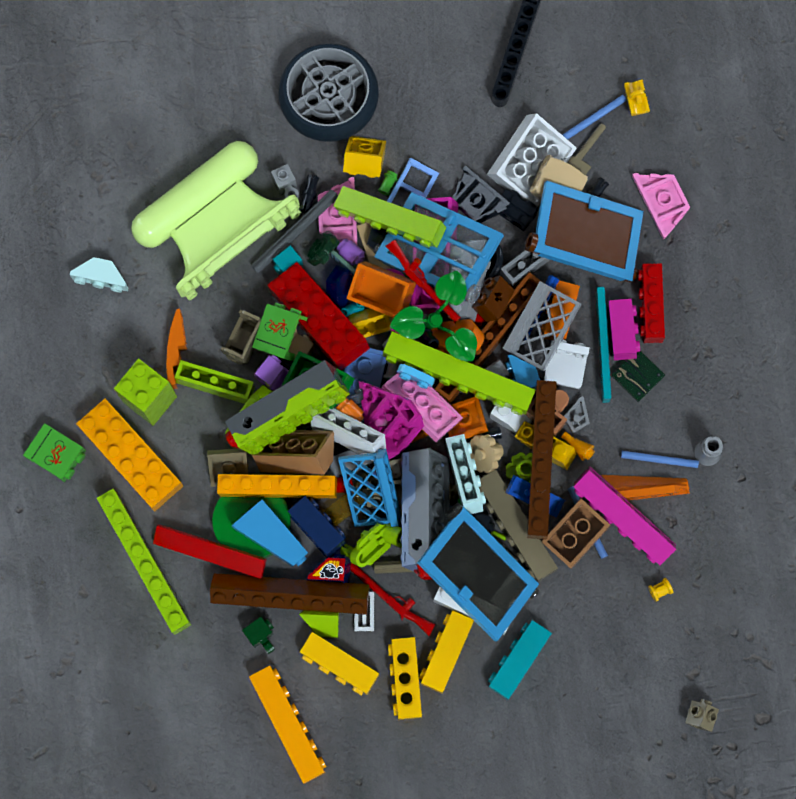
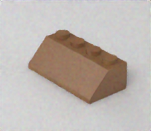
M295 430L290 434H284L279 437L280 440L278 442L266 445L260 453L252 454L260 472L325 475L333 462L334 432Z

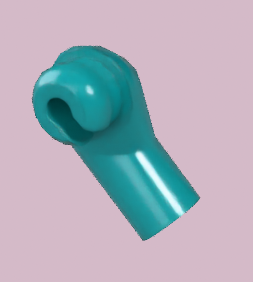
M353 302L342 308L341 312L348 317L353 313L363 311L365 306Z

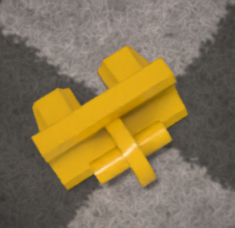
M643 79L624 83L631 116L649 113L650 109Z

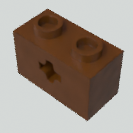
M501 276L489 277L483 283L484 286L475 297V302L472 305V308L486 322L499 320L515 291Z

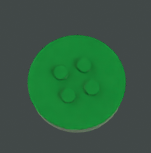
M220 497L215 506L212 520L217 540L222 545L263 558L272 556L273 554L234 530L231 525L260 500H263L290 531L291 517L288 514L289 508L284 498Z

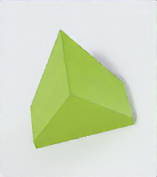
M304 610L299 614L318 636L338 638L339 613Z

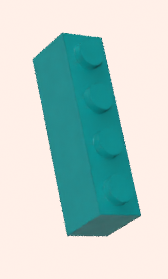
M533 620L530 624L525 623L520 631L523 635L519 640L515 638L509 648L512 652L508 657L504 655L498 664L501 666L498 673L493 672L488 680L491 683L488 688L506 700H509L552 634Z

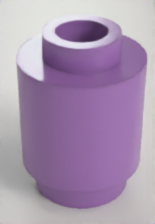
M346 238L337 247L339 255L351 266L358 265V263L363 262L365 259V252L352 240Z

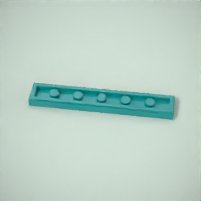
M597 287L596 308L602 403H609L612 397L605 288Z

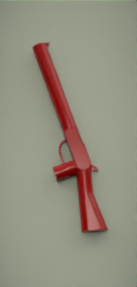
M396 240L387 244L385 247L399 259L405 270L403 272L441 307L445 301L437 297L435 290L424 278V272L419 268L421 260L415 258L410 264ZM449 305L443 309L454 321V324L461 318Z
M351 563L348 566L347 570L350 569L365 584H369V588L401 616V620L404 617L411 620L430 636L435 624L409 611L415 604V601L409 598L407 601H404L405 604L403 606L400 605L395 598L402 599L401 597L393 598L357 565Z

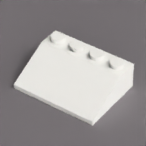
M537 113L526 115L487 175L504 189L509 191L515 190L520 194L521 199L533 202L537 208L541 200L531 194L530 187L543 159L547 155H552L553 158L567 163L577 148Z

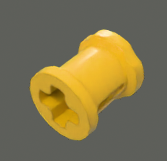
M664 578L662 582L654 586H648L649 592L656 602L659 601V598L674 593L667 578Z

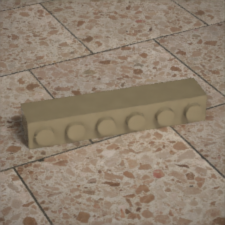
M495 469L480 478L481 487L479 489L480 492H484L487 502L485 507L490 514L494 513L497 518L495 523L500 530L504 529L507 534L505 538L508 544L516 548L518 552L516 556L521 564H526L528 568L526 571L537 582L557 571L558 567L541 540L527 538L528 520L514 497L505 493L507 486Z

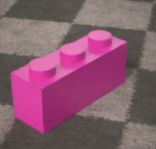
M632 298L609 300L614 361L637 359V352H640V341H636L635 334H639L638 323H634L633 317L637 316L636 305H632Z

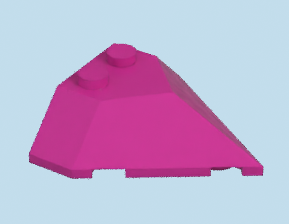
M358 381L359 389L363 391L364 400H361L362 410L364 411V424L385 434L386 450L390 460L403 452L424 427L422 416L412 400L363 381Z

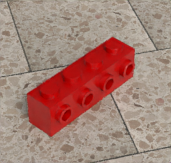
M662 263L643 264L641 270H638V281H641L639 300H642V307H639V317L642 318L643 325H640V336H643V343H663L665 324Z

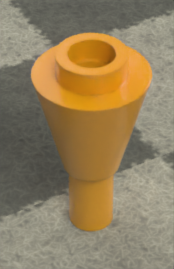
M567 432L561 437L570 446L574 447L576 454L582 461L585 459L589 460L595 452L593 450L594 445L574 438Z

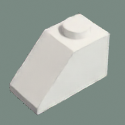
M495 406L490 413V419L517 434L524 421L529 424L532 423V420L525 414H514L510 408L505 406L503 408Z

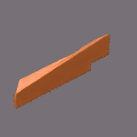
M600 475L628 501L690 494L686 478Z

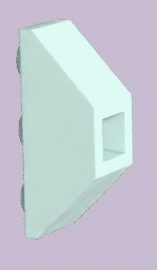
M93 257L70 271L71 278L77 284L85 285V283H90L93 287L100 289L109 287L112 291L119 293L122 290L128 291L127 284L112 261Z

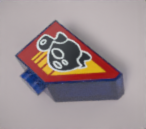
M334 554V557H327L307 575V580L349 583L351 561L342 554Z

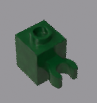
M259 617L242 630L254 648L262 644L268 654L275 650L268 640L273 635L271 630L274 628L268 619L263 620L262 617Z

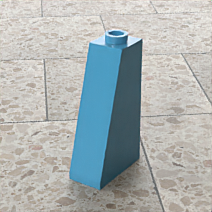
M260 500L231 525L234 530L290 566L295 564L299 566L307 559L305 555L308 552L263 500Z

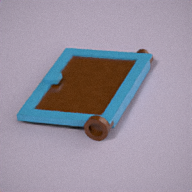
M545 181L536 233L531 232L528 235L525 250L538 254L540 257L602 276L631 282L638 275L635 262L644 211Z

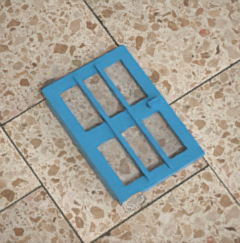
M411 192L403 206L404 208L440 220L446 226L438 247L430 246V248L419 244V241L414 240L410 242L404 239L402 235L397 234V236L388 233L382 244L376 245L374 257L384 264L403 272L405 269L399 259L385 247L393 240H396L410 264L415 258L421 260L419 268L424 272V278L430 286L435 288L439 278L453 271H458L466 282L467 293L464 301L474 304L481 292V287L476 284L504 237L503 233Z

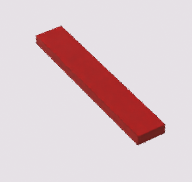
M159 524L156 527L153 541L155 545L260 579L263 577L266 558Z

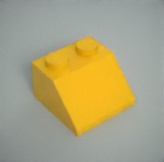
M355 136L349 137L344 155L343 172L350 175H366L370 178L380 177L386 141Z

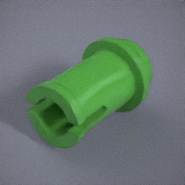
M388 170L387 173H384L385 177L378 189L381 194L389 196L394 182L398 180V175Z

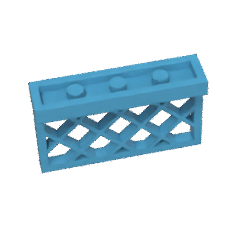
M378 449L377 453L340 456L338 461L354 526H370L377 523L390 524L391 527L399 526L402 515L387 450ZM365 460H374L375 466L370 469L363 462ZM345 462H352L357 466L351 471L345 466ZM359 468L368 473L364 479L356 474ZM371 475L378 479L379 483L376 486L367 481ZM352 477L361 482L357 488L349 483ZM363 485L372 490L369 495L360 491ZM375 492L382 496L383 500L380 503L371 498ZM356 494L365 499L361 505L353 499ZM367 502L376 506L373 512L364 508ZM380 509L386 513L387 518H380L375 513ZM362 511L369 517L366 520H358L357 514Z

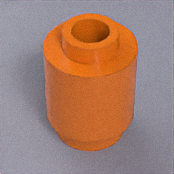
M347 397L345 401L339 403L336 407L338 411L359 422L364 418L362 415L364 411L352 399L349 400Z

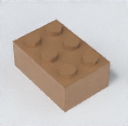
M580 499L542 543L572 569L611 525L585 501Z

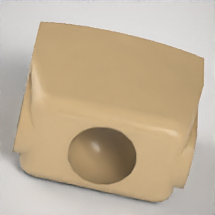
M547 155L536 173L530 187V192L541 200L545 181L582 192L588 176L572 165L555 159L552 155Z

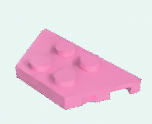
M634 173L632 178L662 239H665L689 211L690 206L673 174L639 175V173Z
M354 177L349 178L348 181L341 185L338 184L332 187L331 190H334L337 195H339L343 186L355 190ZM325 191V192L319 194V195H318V201H319L323 196H325L329 191ZM333 203L318 217L319 234L338 242H342L347 238L358 246L356 221L350 216L348 218L340 216Z

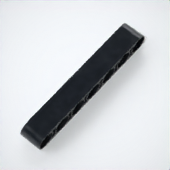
M541 0L522 1L492 92V103L497 107L505 106L509 100ZM530 11L532 15H525L524 12ZM522 27L525 28L527 31L521 32L518 29ZM519 44L521 48H514L513 45ZM512 60L515 61L516 64L509 65L507 62ZM508 77L510 81L504 82L502 78ZM500 93L503 94L505 97L500 99L497 98L496 95Z

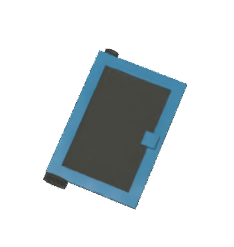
M456 503L445 514V518L449 521L417 564L494 641H498L527 600L534 598L539 593L537 589L539 583L463 506Z

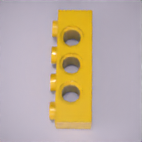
M415 637L391 639L392 644H388L389 656H393V664H390V675L395 676V684H391L392 696H396L397 704H393L394 716L398 715V720L422 718ZM400 654H406L409 657V661L406 664H400L397 661ZM401 674H408L411 678L410 682L402 684L399 681ZM405 693L412 696V701L409 704L401 702V696Z

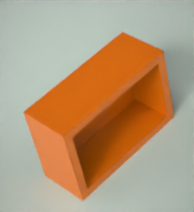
M364 261L357 265L346 299L394 318L401 310L409 307L416 283L407 277Z

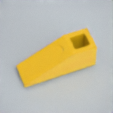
M524 421L515 438L531 449L533 425ZM553 436L552 463L568 470L577 455L574 447Z

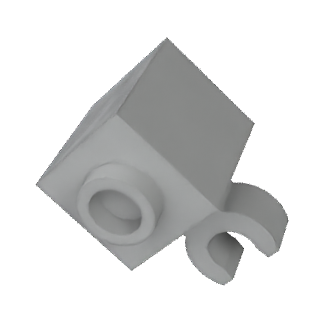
M288 164L271 171L272 179L280 195L284 193L285 198H287L290 193H294L299 198V192L296 189V179Z

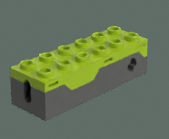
M324 360L226 420L225 423L230 431L226 433L225 437L231 447L242 449L251 455L260 453L264 449L263 447L278 442L280 440L279 437L294 432L297 426L309 423L313 420L314 416L327 412L330 409L329 407L335 403H342L350 393L337 369Z

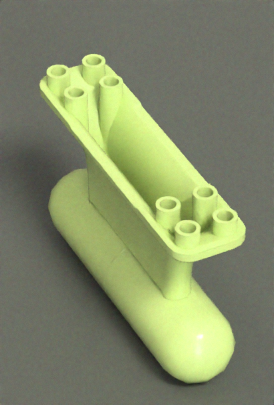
M235 141L228 144L141 211L132 221V235L144 247L154 248L164 243L170 237L174 239L181 251L185 265L184 276L176 285V290L181 297L186 296L189 301L197 296L196 288L200 285L204 289L208 288L213 282L210 278L216 271L273 228H276L278 231L282 230L286 226L284 220L290 216L294 220L301 214L299 200L294 194L283 200H269L252 191L243 182L253 174L258 164L256 151L246 142Z

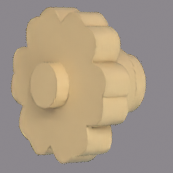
M489 434L474 436L470 440L472 449L470 457L475 460L479 473H490L498 468V461L504 452L503 447L500 443H496L495 439Z

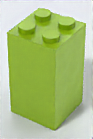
M139 358L114 387L122 402L152 426L155 425L177 398L169 381Z

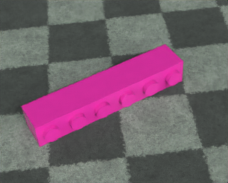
M591 466L574 482L575 493L581 498L585 497L592 509L602 512L604 514L603 518L609 524L614 523L618 527V532L626 538L628 536L636 549L639 551L642 549L647 553L646 557L652 563H658L661 566L676 550V544Z

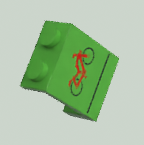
M276 302L274 306L267 304L252 348L293 361L295 354L288 351L299 319L307 321L308 317L302 316V311L293 308L290 311L285 310V305Z
M44 423L23 456L65 483L67 479L70 480L74 475L76 465L84 460L86 450Z

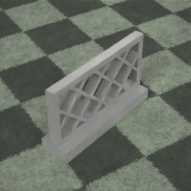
M540 281L503 349L545 371L582 304ZM550 292L557 295L558 302L548 305L547 298ZM568 302L575 304L572 312L564 313L562 304ZM559 306L562 315L552 318L549 308ZM547 310L549 319L539 322V312ZM563 318V328L555 331L553 321ZM550 322L552 332L542 335L540 325ZM537 326L539 336L530 339L528 334L530 328ZM553 335L555 340L553 346L546 348L544 338ZM540 339L543 349L533 352L531 342ZM528 343L530 353L525 355L518 353L520 346ZM544 352L545 360L541 366L536 363L534 355Z

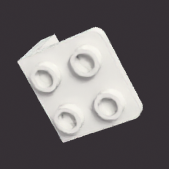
M562 340L545 370L544 381H557L556 385L576 389L581 388L589 347H586L583 343L569 344L566 340ZM551 341L550 347L553 346L555 341Z

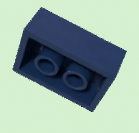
M304 496L288 510V514L326 558H331L342 546L344 547L345 534L338 526L336 528L332 526V520L325 512L320 513L319 505L312 497L308 499Z

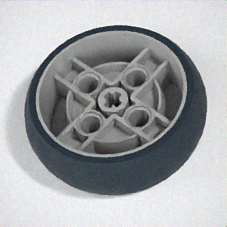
M319 44L300 52L286 66L279 84L280 107L290 125L302 135L324 142L340 141L362 130L371 120L379 97L377 78L370 64L356 51L338 44ZM336 62L344 64L348 67L343 70L340 67L332 65L321 66L320 63ZM303 73L306 78L301 87V98L293 102V85L300 74ZM316 76L323 77L319 81L314 80ZM343 80L349 82L347 85L340 84V82ZM364 83L366 89L365 100L361 108L355 113L352 106L356 99V88ZM312 100L318 102L316 105L309 104V102ZM336 105L343 106L341 110H337L334 107ZM315 116L323 120L336 119L338 123L320 124L308 119Z

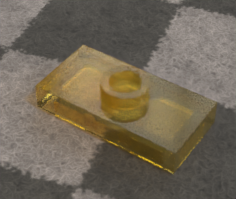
M347 493L324 510L335 526H338L352 515ZM357 494L353 497L354 501L360 505L364 502V499Z

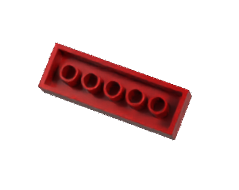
M298 262L267 285L275 299L280 304L286 306L285 310L290 311L293 308L302 311V316L308 317L307 321L299 319L298 325L337 369L342 371L370 349L366 338Z

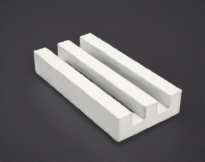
M369 592L370 627H366V615L363 614L362 627H358L359 614H354V631H374V592Z

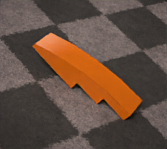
M180 309L175 311L167 345V381H169L173 389H178L174 377L176 375L175 370L178 369L181 360L180 351L187 350L183 316Z

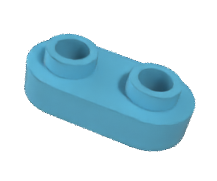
M400 364L397 372L400 374V378L406 381L411 379L417 382L416 385L421 388L427 389L432 387L435 382L432 376L408 365Z

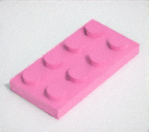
M399 373L394 375L381 388L412 400L422 416L424 423L422 429L435 442L441 439L463 418L432 387L427 389L421 388L416 385L417 382L411 379L406 381L400 378Z

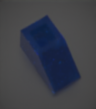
M336 265L326 280L327 296L341 310L347 305L348 299L346 298L354 275L348 269Z

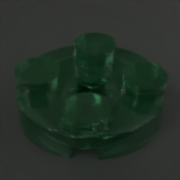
M324 232L322 234L324 237L321 240L317 238L307 253L309 259H306V261L312 266H317L320 263L322 265L326 264L330 258V252L338 246L339 240L332 232Z

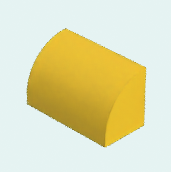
M365 309L348 316L349 321L365 338L390 331L388 315L373 309Z

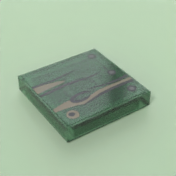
M640 351L637 352V359H627L611 377L639 402L665 377V374Z

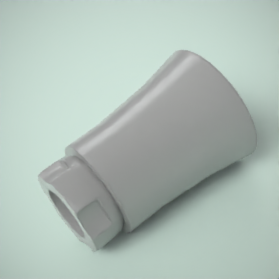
M710 436L700 441L695 447V458L699 460L700 464L705 466L716 464L721 458L723 450L722 441L716 436Z

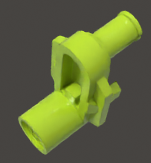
M377 523L369 531L364 530L361 533V538L357 541L356 547L344 544V547L342 546L340 549V554L350 558L352 564L359 567L371 566L391 547V544L402 548V527H391L390 524Z

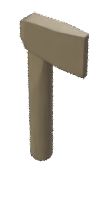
M600 123L577 155L568 160V164L578 169L584 175L591 169V166L582 161V159L606 129L604 124Z

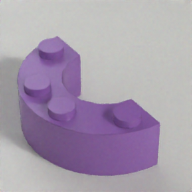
M268 355L254 373L255 378L271 391H275L282 386L289 371L280 364L281 360L274 355Z

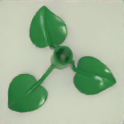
M453 271L442 276L436 282L435 293L440 300H445L444 304L436 312L428 314L423 319V311L415 306L406 307L393 318L390 328L408 339L419 338L424 333L425 326L429 329L438 328V330H443L452 335L445 340V347L450 355L462 361H473L477 349L475 334L466 328H460L454 333L452 330L441 326L443 318L440 312L448 303L454 306L460 305L467 294L466 282L463 276L458 271Z

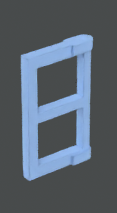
M409 158L387 202L392 203L400 187L426 198L439 173ZM411 166L432 176L424 193L403 182Z

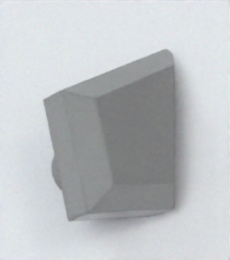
M583 396L564 415L567 418L566 423L572 433L590 424Z

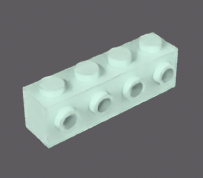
M464 434L445 438L446 450L461 506L470 514L483 512V504L486 503L484 492H480L479 489L481 487L479 475H475L474 470H477L475 460L470 457V454H472L470 442H466Z

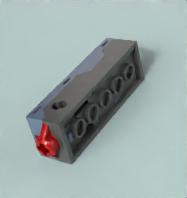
M430 448L402 453V554L400 559L402 567L414 571L423 580H431L432 578L417 562L449 522V458ZM449 541L432 561L442 572L449 571Z

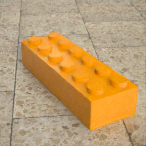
M106 398L76 423L154 512L183 487L179 479Z

